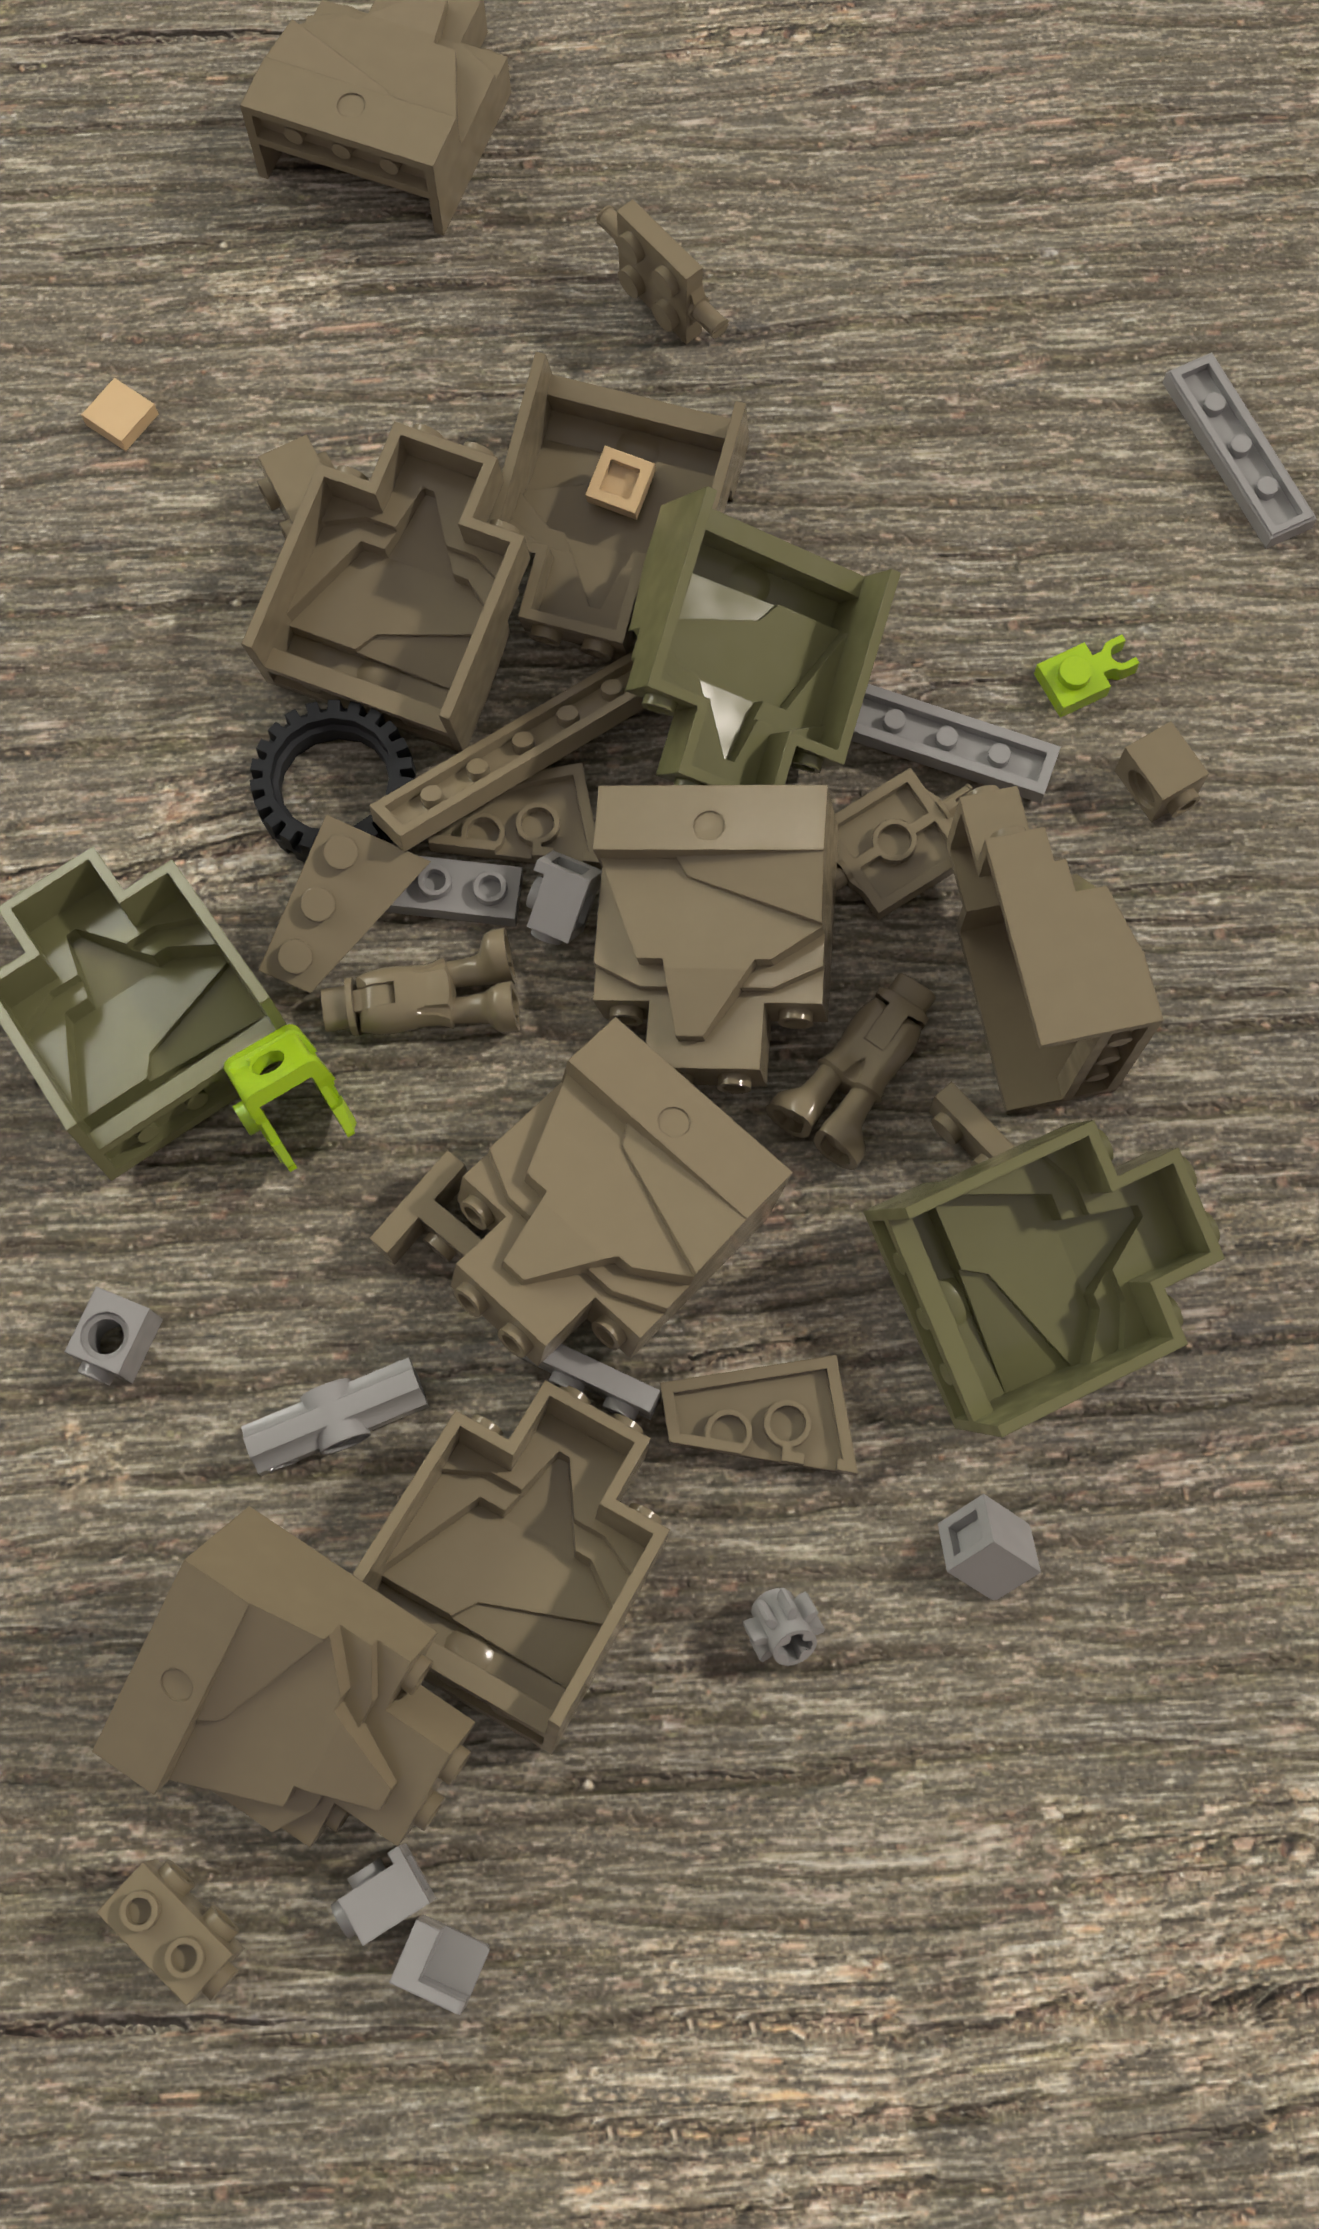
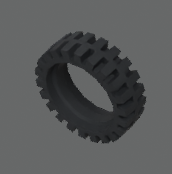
M340 699L328 700L327 709H320L317 701L305 704L307 714L300 716L296 709L285 714L287 724L282 727L279 723L275 722L268 729L270 740L266 741L261 738L256 747L259 758H252L250 771L253 779L250 780V788L257 812L272 839L276 840L280 848L288 854L292 851L296 858L304 863L320 829L308 827L296 820L284 805L281 791L284 775L297 756L316 744L333 740L361 742L375 750L386 765L389 780L385 796L417 778L413 758L404 737L401 738L398 728L390 720L386 723L382 713L373 708L366 713L362 704L350 701L348 709L343 708ZM372 815L353 825L355 828L393 844V840L373 821Z

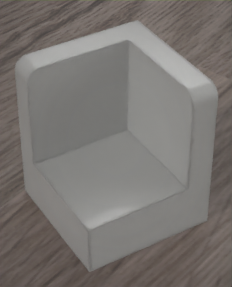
M985 1494L980 1495L938 1523L947 1572L991 1600L1003 1597L1041 1573L1029 1524Z
M423 1914L414 1923L389 1983L446 2010L461 2015L471 1997L489 1954L490 1947L483 1941Z

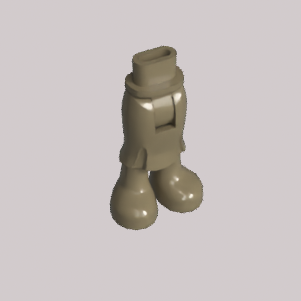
M505 927L486 932L483 935L479 952L473 956L447 962L442 957L426 964L377 968L357 976L355 980L353 977L344 978L343 986L321 989L323 1022L326 1032L350 1029L353 1036L363 1035L364 1033L391 1035L433 1026L454 1029L456 1024H490L501 1033L519 1032L521 1026L520 1008L517 992L514 987L516 975L510 942ZM492 986L482 993L457 997L456 988Z
M899 973L889 988H879L875 997L863 1005L851 1019L835 1047L818 1060L819 1068L800 1087L780 1091L771 1099L766 1106V1112L775 1124L791 1135L800 1138L808 1137L820 1119L826 1105L838 1089L846 1096L816 1132L814 1143L820 1153L839 1167L855 1170L866 1152L862 1132L866 1117L873 1105H878L882 1102L886 1086L916 1048L921 1031L929 1021L926 1012L936 1000L934 993L903 973Z

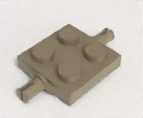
M632 199L618 209L617 212L611 205H607L598 213L596 223L615 240V244L618 247V278L623 289L632 298L639 297L652 310L654 318L665 331H673L687 345L702 333V327L714 339L720 337L727 330L729 320L724 318L709 303V298L705 295L702 284L703 267L642 207Z
M910 767L835 813L839 829L836 892L848 885L850 889L860 894L876 919L879 920L954 874L946 842L959 798L965 796L973 787L967 783L963 788L940 800L938 796L923 786Z

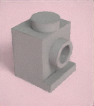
M553 850L539 858L536 862L534 871L542 873L544 876H537L530 888L526 907L531 908L532 912L527 927L532 929L531 935L546 943L560 945L563 942H571L583 933L601 882L602 870Z
M406 1843L387 1852L393 1863L387 1869L381 1858L347 1878L353 1890L331 1904L334 1917L343 1933L349 1939L357 1935L362 1946L437 1899Z

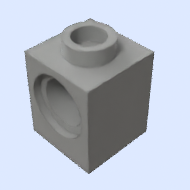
M96 1286L64 1352L81 1362L77 1372L108 1386L111 1385L115 1376L133 1384L163 1319L150 1308ZM121 1327L124 1332L121 1346L113 1353L102 1354L100 1343L104 1334L110 1329Z

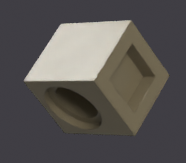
M1172 721L1126 746L1115 768L1116 774L1151 823L1167 813H1170L1173 818L1180 816L1196 805L1201 798L1198 793L1209 775V772Z

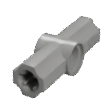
M408 1357L352 1381L349 1378H344L320 1385L300 1397L301 1402L243 1425L241 1428L249 1457L258 1474L263 1476L273 1473L280 1468L293 1465L319 1452L321 1455H327L350 1448L371 1436L370 1431L428 1408L429 1405L419 1376L411 1359Z

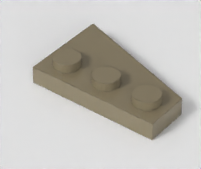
M326 815L258 971L312 993L431 861L409 851L403 852L400 847Z

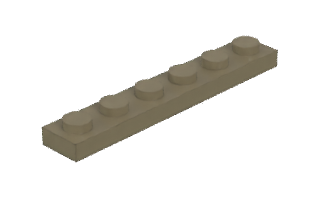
M633 651L370 804L369 807L373 821L405 852L645 709L642 706L643 698L625 691L634 663L631 659Z

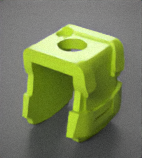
M293 1024L282 1026L229 1057L224 1063V1070L242 1100L232 1107L250 1136L261 1131L280 1163L282 1162L290 1172L297 1169V1166L263 1111V1105L311 1078L348 1138L355 1134L354 1130L357 1123L342 1095H339L334 1086L335 1077L316 1055L315 1052L317 1050L301 1029ZM283 1061L274 1071L260 1075L263 1069L270 1064Z

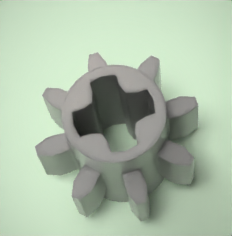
M775 1588L761 1594L752 1605L751 1614L753 1618L743 1621V1626L750 1638L749 1641L759 1660L764 1662L773 1655L777 1663L785 1666L795 1665L806 1660L816 1648L817 1639L815 1635H819L825 1630L817 1616L819 1612L809 1594L805 1591L794 1598L793 1594L785 1588Z

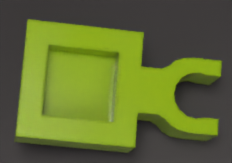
M1119 635L1106 642L1103 649L1094 655L1091 654L1084 642L1037 664L1034 675L1060 718L1106 697L1111 688L1107 679L1121 680L1136 673L1140 664L1137 657L1121 663L1115 661L1111 656L1122 651L1126 642L1123 635Z

